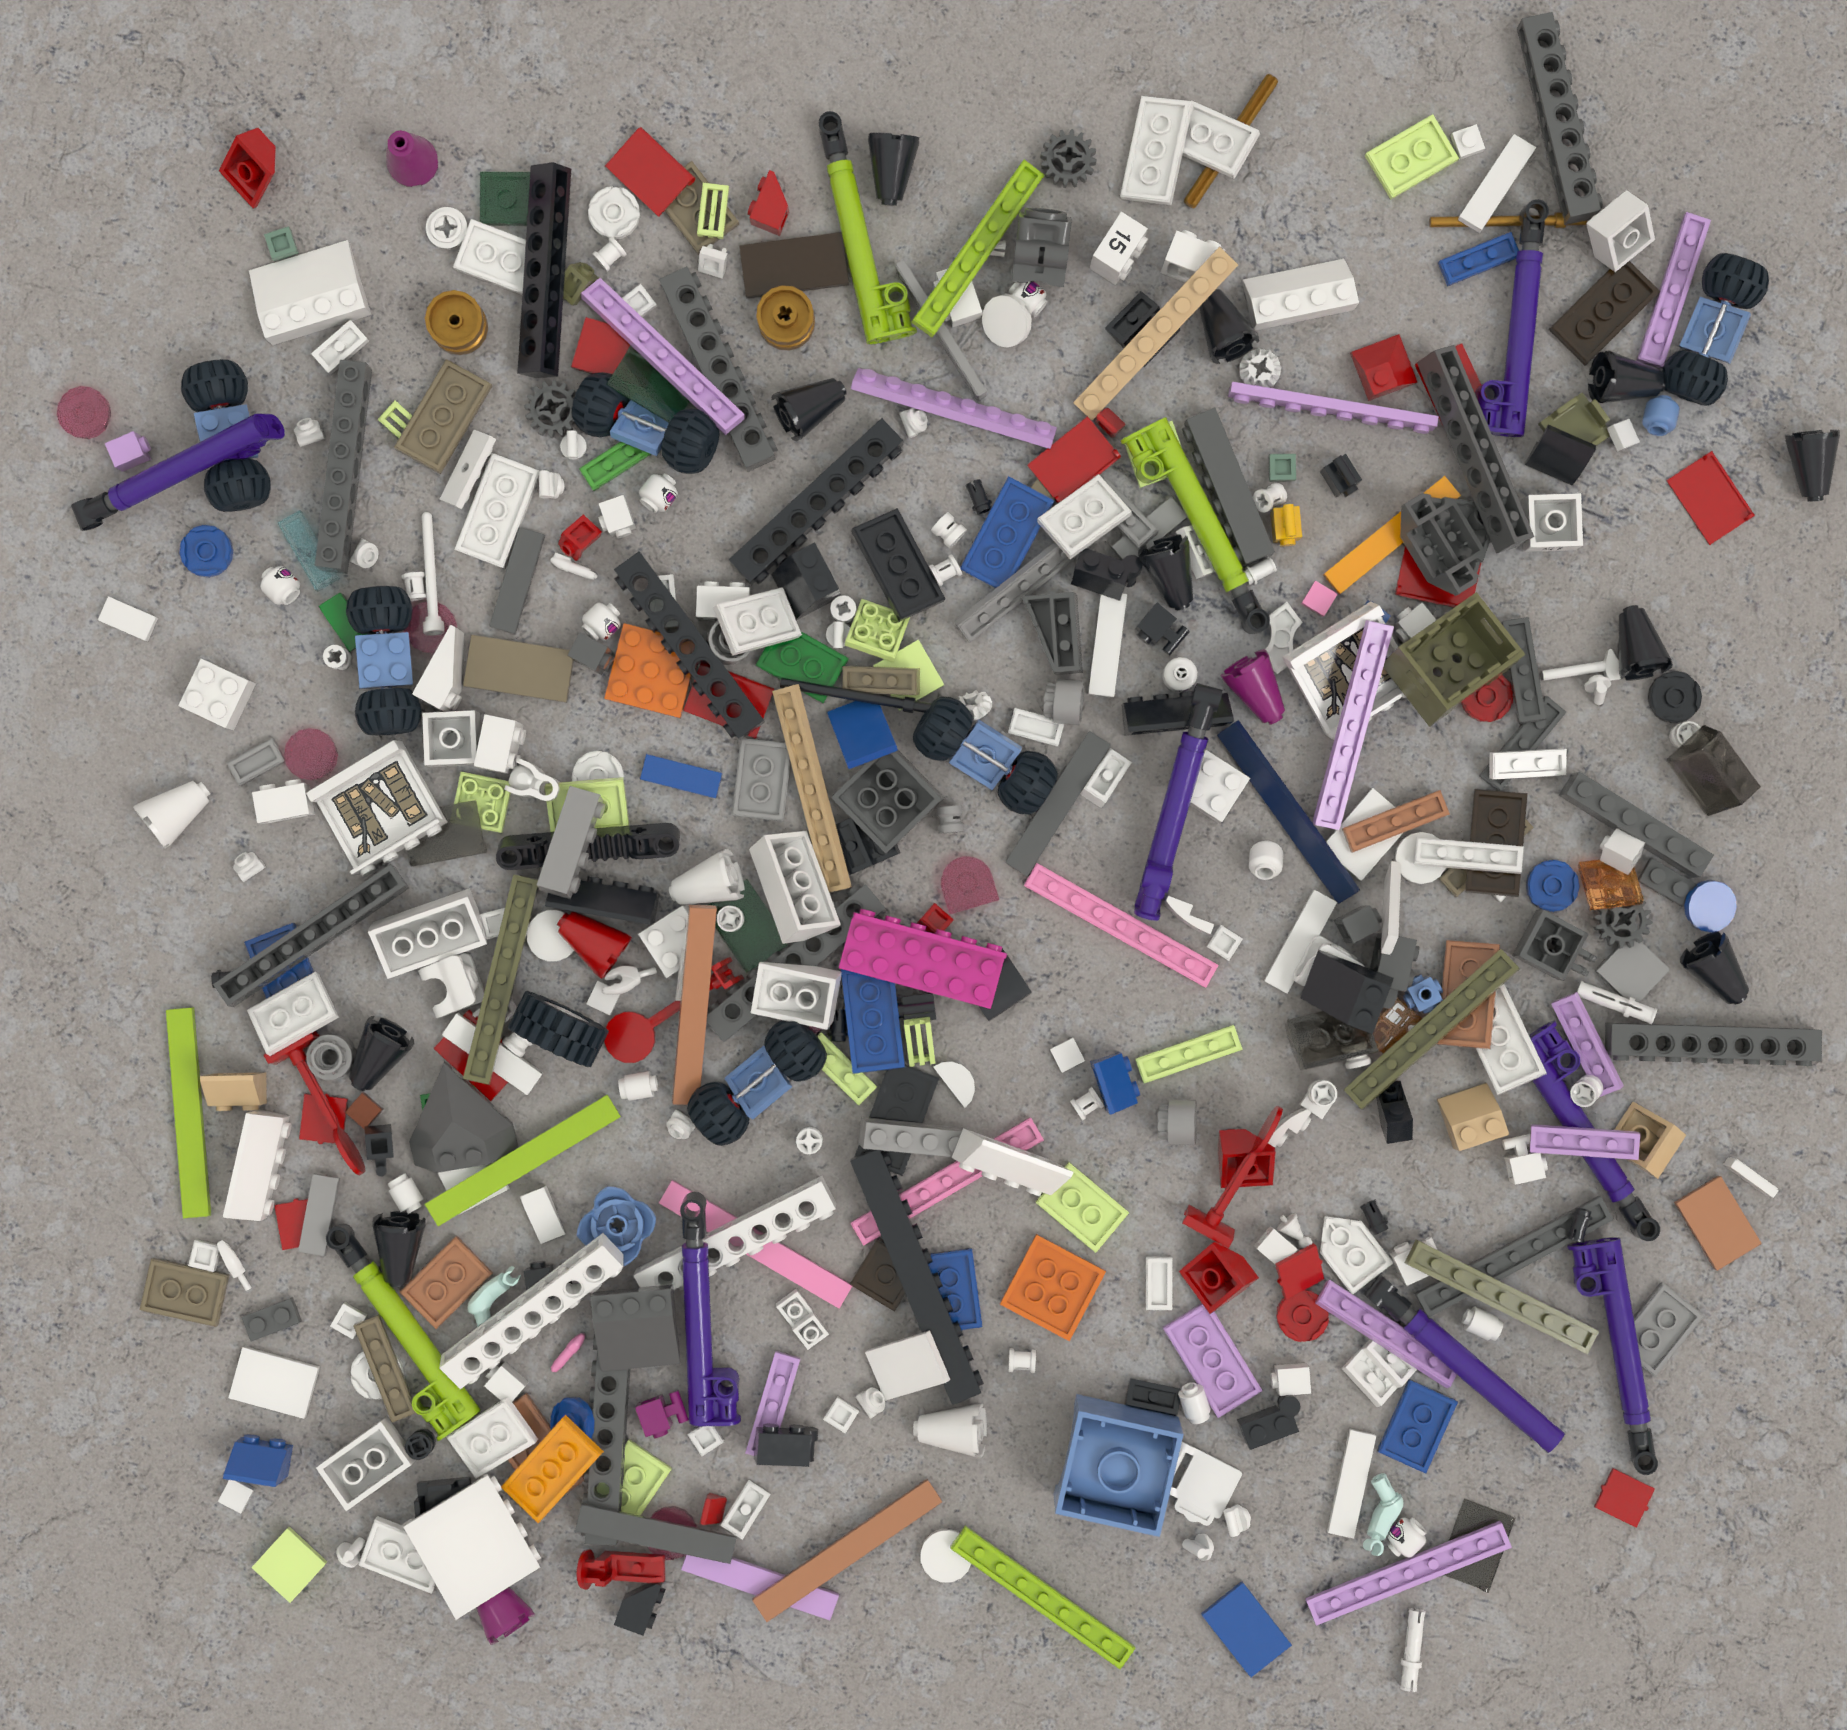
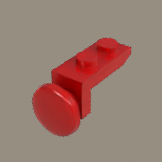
M586 1549L578 1559L577 1583L581 1589L588 1590L592 1583L595 1586L605 1587L612 1580L643 1583L664 1582L665 1555L605 1550L595 1559L593 1551Z

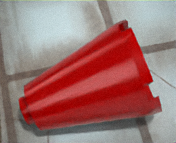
M574 911L570 915L565 912L557 923V926L560 927L558 933L594 974L601 979L611 970L620 954L624 952L632 939L630 935Z

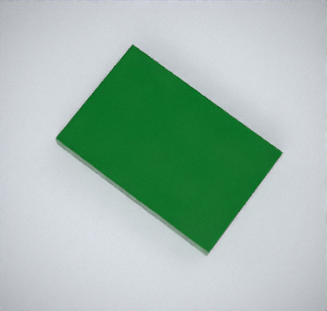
M801 632L802 635L799 638L765 647L755 665L780 680L781 678L834 687L843 671V666L847 664L849 658ZM803 692L806 695L812 697L813 699L821 702L822 704H824L828 697L824 695Z

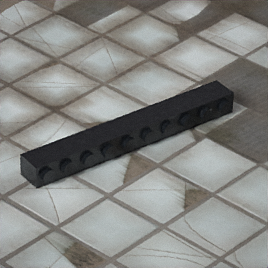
M872 1149L851 1158L850 1162L921 1332L930 1330L950 1377V1380L944 1383V1387L951 1404L955 1405L981 1394L980 1386L984 1384L979 1370L973 1371L970 1361L974 1360L969 1346L963 1347L960 1337L964 1334L958 1320L952 1321L950 1312L953 1311L948 1296L943 1298L939 1288L943 1287L938 1272L932 1273L929 1266L933 1262L928 1248L922 1249L919 1239L923 1238L918 1224L912 1225L909 1215L913 1213L908 1200L902 1201L898 1192L902 1190V1186L898 1176H892L888 1168L892 1165L888 1152Z

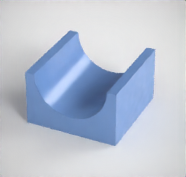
M1076 1394L1073 1424L1066 1460L1058 1485H1055L1053 1494L1055 1514L1160 1537L1184 1435L1179 1417Z

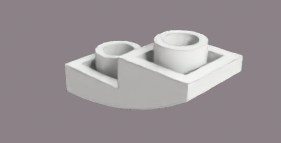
M1303 1107L1282 1119L1268 1143L1273 1147H1281L1288 1136L1285 1133L1287 1129L1296 1134L1299 1130L1303 1132L1311 1121L1309 1117L1311 1111Z
M797 1288L776 1303L777 1309L791 1325L793 1332L807 1350L829 1335L822 1322Z

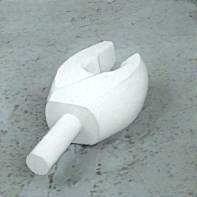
M634 966L614 968L606 974L605 980L620 979L621 982L602 988V994L616 995L626 993L641 983L640 978L656 974V968L639 972L637 967Z
M223 1240L217 1243L218 1250L232 1277H238L245 1291L251 1289L249 1282L243 1274L246 1270L239 1258L228 1244Z

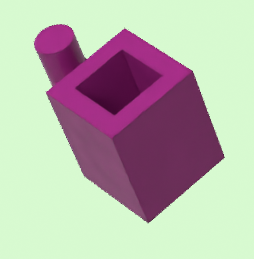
M679 1390L669 1393L672 1403L667 1405L663 1394L637 1403L635 1409L645 1437L653 1435L655 1439L668 1434V1429H671L673 1425L670 1417L676 1414L679 1424L689 1420Z

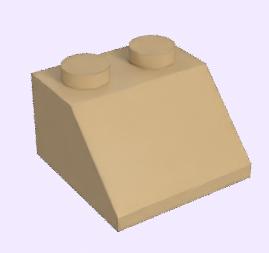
M266 1072L213 1073L200 1076V1083L207 1106H216V1111H231L232 1106H242V1110H259V1105L267 1104Z
M1487 1083L1437 1099L1453 1149L1462 1151L1509 1135L1502 1111Z
M1635 1102L1631 1103L1615 1130L1640 1132L1639 1160H1626L1657 1179L1686 1137V1134L1677 1126Z

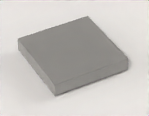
M1635 940L1634 946L1631 948L1626 943H1624L1621 949L1617 947L1595 970L1620 996L1628 999L1630 997L1635 998V1001L1638 1003L1670 971L1642 942L1638 943Z

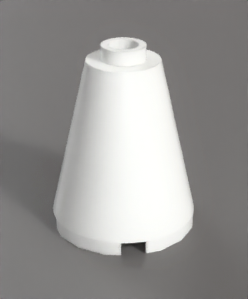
M193 780L140 802L133 808L160 844L166 849L209 803L207 796L210 795V792L202 782L196 784Z
M729 849L721 850L673 879L671 886H669L672 900L677 901L680 905L735 901L744 898V895L740 894V891L745 890L738 862L732 863L730 859L731 856H734Z
M977 1403L920 1415L918 1421H914V1437H918V1441L924 1444L973 1457H982L986 1444H981L983 1436H987L986 1410L982 1408L983 1404Z

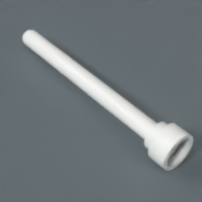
M424 512L422 514L428 617L423 622V633L435 636L444 634L445 629L444 621H441V617L438 616L432 515L429 512Z

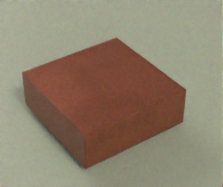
M362 1092L345 1113L365 1130L364 1126H369L382 1112L383 1108L366 1093Z

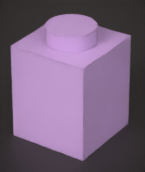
M134 431L105 443L114 467L122 472L151 460L148 451H151V447L145 436L141 437V435Z

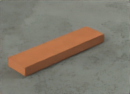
M1438 790L1344 827L1342 831L1350 851L1353 853L1447 816L1450 813L1441 790Z

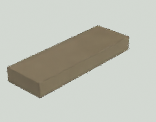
M843 666L842 688L875 694L919 695L920 668Z

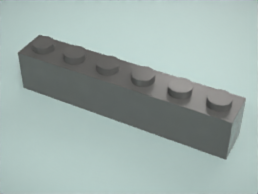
M1216 408L1186 419L1185 427L1182 428L1187 443L1191 442L1195 451L1192 452L1195 464L1203 469L1205 474L1202 476L1204 486L1207 491H1212L1214 496L1212 505L1216 514H1221L1224 520L1222 528L1227 538H1231L1234 545L1233 549L1242 567L1272 556L1275 553Z
M1581 772L1572 773L1559 794L1560 797L1613 830L1618 828L1645 842L1644 849L1691 878L1701 877L1714 854Z

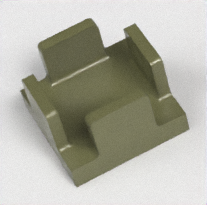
M1583 392L1538 423L1543 432L1549 424L1596 446L1610 437L1607 430L1608 427L1606 426L1610 418L1596 399L1589 402Z

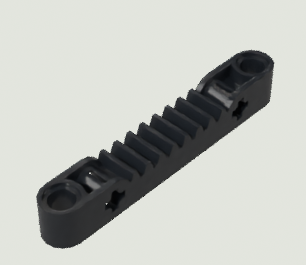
M672 823L597 828L593 844L589 843L586 853H589L588 860L591 859L593 862H596L598 859L607 861L609 858L617 860L619 857L624 859L629 857L633 859L671 857L679 849L680 831ZM554 832L505 836L498 845L496 853L497 864L505 870L543 867ZM667 837L672 839V841L664 842L661 839ZM511 850V851L515 852L516 854H515V855H508V854H506L505 851Z

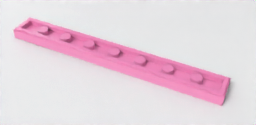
M1036 863L1024 884L1028 889L1205 988L1219 966Z
M1031 1117L994 1138L1025 1151L1044 1141ZM954 1161L901 1192L902 1201L908 1200L913 1213L909 1215V1218L914 1217L982 1177V1171L975 1169L973 1173L959 1167L960 1162ZM871 1210L850 1222L863 1246L881 1236Z
M672 1180L659 1204L681 1216L680 1207L683 1199L688 1193L693 1191ZM706 1199L707 1232L737 1218ZM696 1203L687 1204L691 1211L700 1210ZM753 1227V1231L756 1234H765L760 1230L756 1229L755 1227ZM738 1236L729 1239L733 1246H741L744 1243ZM771 1241L763 1245V1249L760 1252L750 1256L837 1308L841 1307L852 1288L849 1282L780 1242L773 1244Z

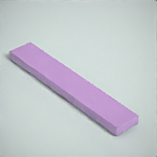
M1688 212L1684 214L1636 361L1660 369L1663 368L1711 222L1710 219Z
M1331 1280L1325 1282L1315 1304L1445 1388L1451 1387L1456 1374L1419 1343L1413 1335H1410L1402 1326Z
M686 1555L681 1570L753 1595H758L786 1576L732 1557L731 1564ZM818 1587L790 1607L831 1620L839 1593Z

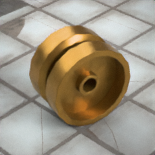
M779 286L770 289L762 296L757 305L756 318L761 335L769 345L779 350L790 351L800 348L809 341L814 332L815 316L811 301L803 291L793 286ZM789 316L790 319L785 321L783 317Z
M457 290L442 292L434 297L427 307L425 314L426 329L438 346L446 352L456 355L470 354L480 348L485 341L488 332L487 317L476 300L467 293Z

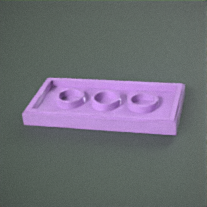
M1202 1303L1163 1326L1164 1331L1196 1383L1204 1387L1208 1403L1217 1418L1262 1392L1261 1387L1215 1312L1209 1314Z

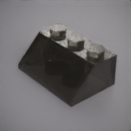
M1706 725L1697 730L1666 759L1671 769L1707 816L1742 805L1761 788L1722 732Z
M1324 1011L1288 1019L1285 1024L1290 1047L1300 1071L1378 1052L1373 1034L1347 1025Z

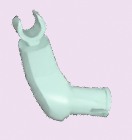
M509 1267L505 1273H501L486 1282L469 1300L468 1312L474 1315L477 1327L491 1318L489 1309L494 1301L507 1291L510 1286L518 1283L521 1275L517 1278L510 1276L515 1267Z
M1385 1473L1378 1474L1371 1480L1381 1501L1375 1508L1368 1527L1367 1535L1371 1539H1366L1363 1542V1548L1367 1551L1372 1550L1371 1554L1374 1556H1379L1383 1553L1384 1546L1381 1541L1386 1538L1404 1504L1402 1495L1394 1491Z

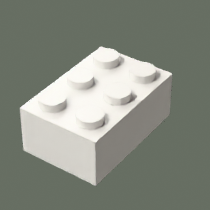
M386 1416L324 1460L316 1469L345 1511H347L411 1466L416 1459L408 1456L405 1450L406 1442L388 1416Z

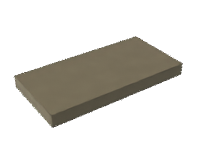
M446 359L395 444V450L441 474L490 392L492 384Z
M471 635L463 686L567 703L574 660L567 656L570 650Z

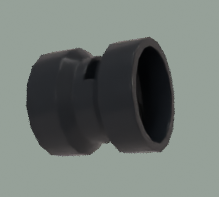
M418 1429L405 1443V1450L408 1456L416 1460L427 1457L436 1445L434 1434L428 1429Z

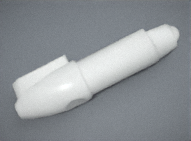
M555 553L550 560L553 565L566 572L592 580L597 578V574L592 572L591 569L572 562L571 558Z

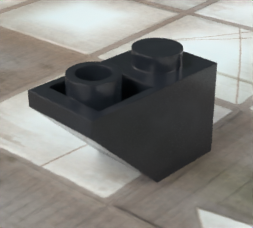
M1394 1081L1376 1098L1380 1124L1387 1144L1413 1140V1118L1401 1081Z
M663 1582L647 1583L626 1593L614 1625L644 1636L646 1628L652 1629L657 1616L652 1611L655 1603L661 1604L666 1590L661 1587Z

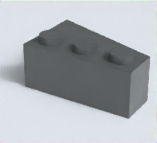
M1075 592L1022 596L1053 672L1056 675L1083 673L1077 594Z

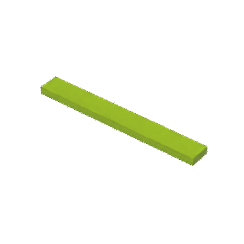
M1025 159L1021 162L911 323L933 338L1045 174Z
M194 1007L166 1010L182 1215L183 1219L211 1216L195 1010Z
M607 1094L425 1203V1206L437 1226H440L621 1116Z
M966 1525L951 1544V1550L1118 1669L1123 1667L1136 1649L1132 1643Z

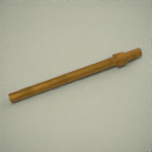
M1555 212L1554 215H1548L1545 219V226L1566 228L1562 213ZM1530 215L1533 219H1539V215ZM1459 216L1430 217L1429 220L1430 227H1469L1458 220ZM1491 216L1485 227L1521 226L1519 216ZM1587 221L1577 222L1568 225H1586Z

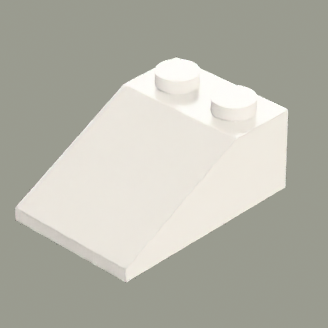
M452 625L449 626L412 693L444 712L456 710L462 699L459 696L462 691L464 633Z
M759 962L751 1013L789 1022L795 1021L799 1024L827 1030L834 1020L842 972L818 966Z

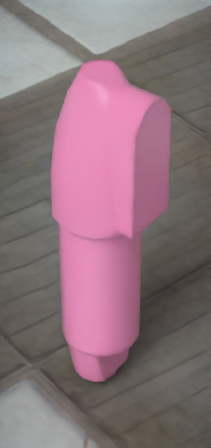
M585 1333L575 1336L567 1344L566 1348L554 1360L551 1366L552 1372L560 1370L573 1354L580 1349L585 1340Z

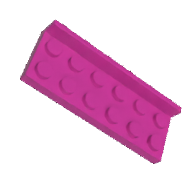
M861 908L859 913L853 912L838 968L991 1009L1004 958L1006 959L1007 953L1001 952L1002 946L987 943L986 947L976 945V939L962 936L961 941L952 939V933L939 929L936 930L935 934L926 932V926L911 922L910 927L900 925L901 919L887 915L885 920L875 918L876 912Z

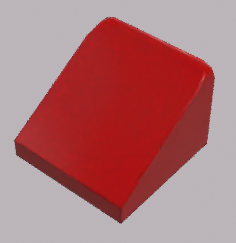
M1109 408L1102 410L1095 418V423L1111 438H1114L1126 425Z
M934 903L917 924L926 926V932L935 934L937 929L945 931L954 919Z
M712 1493L707 1494L700 1520L702 1525L717 1524L722 1521L727 1502L725 1496Z

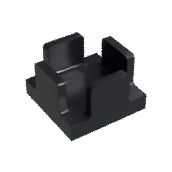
M471 1477L419 1481L417 1483L418 1497L414 1500L415 1518L471 1485Z

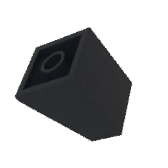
M815 542L791 554L771 574L777 587H783L796 620L841 596L839 587Z

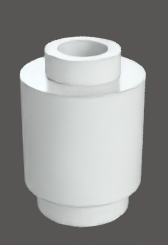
M650 1071L628 1074L618 1080L621 1099L632 1101L654 1097V1091H658L656 1075L652 1076Z
M406 1173L388 1183L389 1193L400 1212L406 1210L409 1214L422 1206L419 1201L424 1198L413 1179L408 1178Z
M1476 1306L1471 1310L1467 1309L1462 1317L1465 1331L1487 1341L1490 1339L1496 1341L1503 1329V1322L1499 1320L1498 1316Z
M1194 1382L1185 1384L1178 1393L1185 1417L1192 1424H1200L1207 1421L1210 1417L1211 1409L1204 1387Z

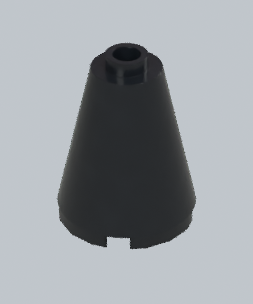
M869 133L868 144L876 199L882 200L881 205L897 206V201L903 200L920 144V137L904 134L892 135V133Z
M1216 289L1199 307L1208 351L1213 363L1220 364L1219 359L1224 358L1227 362L1238 359L1253 349L1252 343L1254 341L1259 342L1258 333L1222 290Z
M1612 351L1599 352L1594 358L1589 371V375H1593V384L1588 383L1589 396L1592 400L1596 399L1598 403L1658 396L1666 385L1661 370Z
M834 378L779 391L773 394L771 399H776L777 401L773 408L786 433L791 431L795 435L791 439L797 442L804 438L845 401L844 395L847 394V391L840 380L836 381Z
M1831 429L1830 432L1823 433L1822 430L1785 435V442L1801 496L1807 497L1808 502L1824 500V495H1829L1840 439V430Z
M1180 534L1166 536L1153 541L1155 546L1147 549V545L1138 550L1139 559H1141L1140 561L1168 607L1175 608L1176 611L1188 608L1190 606L1189 603L1193 601L1188 536L1185 535L1183 539Z
M1638 605L1624 608L1623 613L1619 615L1620 678L1623 679L1625 677L1626 681L1641 680L1653 677V672L1661 669V673L1671 669L1673 666L1672 659L1645 609L1639 608Z
M1719 931L1706 934L1693 942L1696 947L1690 952L1687 948L1684 950L1680 957L1681 965L1724 1002L1737 1005L1747 998L1749 992L1748 985L1729 938L1724 932L1722 935Z
M371 1016L365 1023L349 1075L351 1085L357 1090H372L415 1044L413 1037L409 1040L405 1036L407 1031L388 1019L381 1017L379 1021L373 1020L375 1016Z
M406 1211L390 1212V1217L383 1218V1213L373 1217L372 1227L384 1281L389 1283L391 1287H403L405 1283L411 1280L426 1226V1219L423 1217L420 1220L417 1213L411 1212L408 1214Z

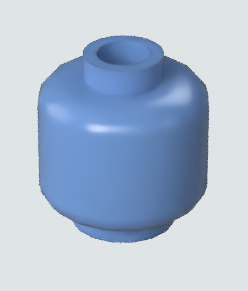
M1659 395L1656 398L1650 399L1645 406L1642 420L1643 426L1650 434L1655 436H1664L1670 433L1677 425L1680 411L1679 405L1667 395Z

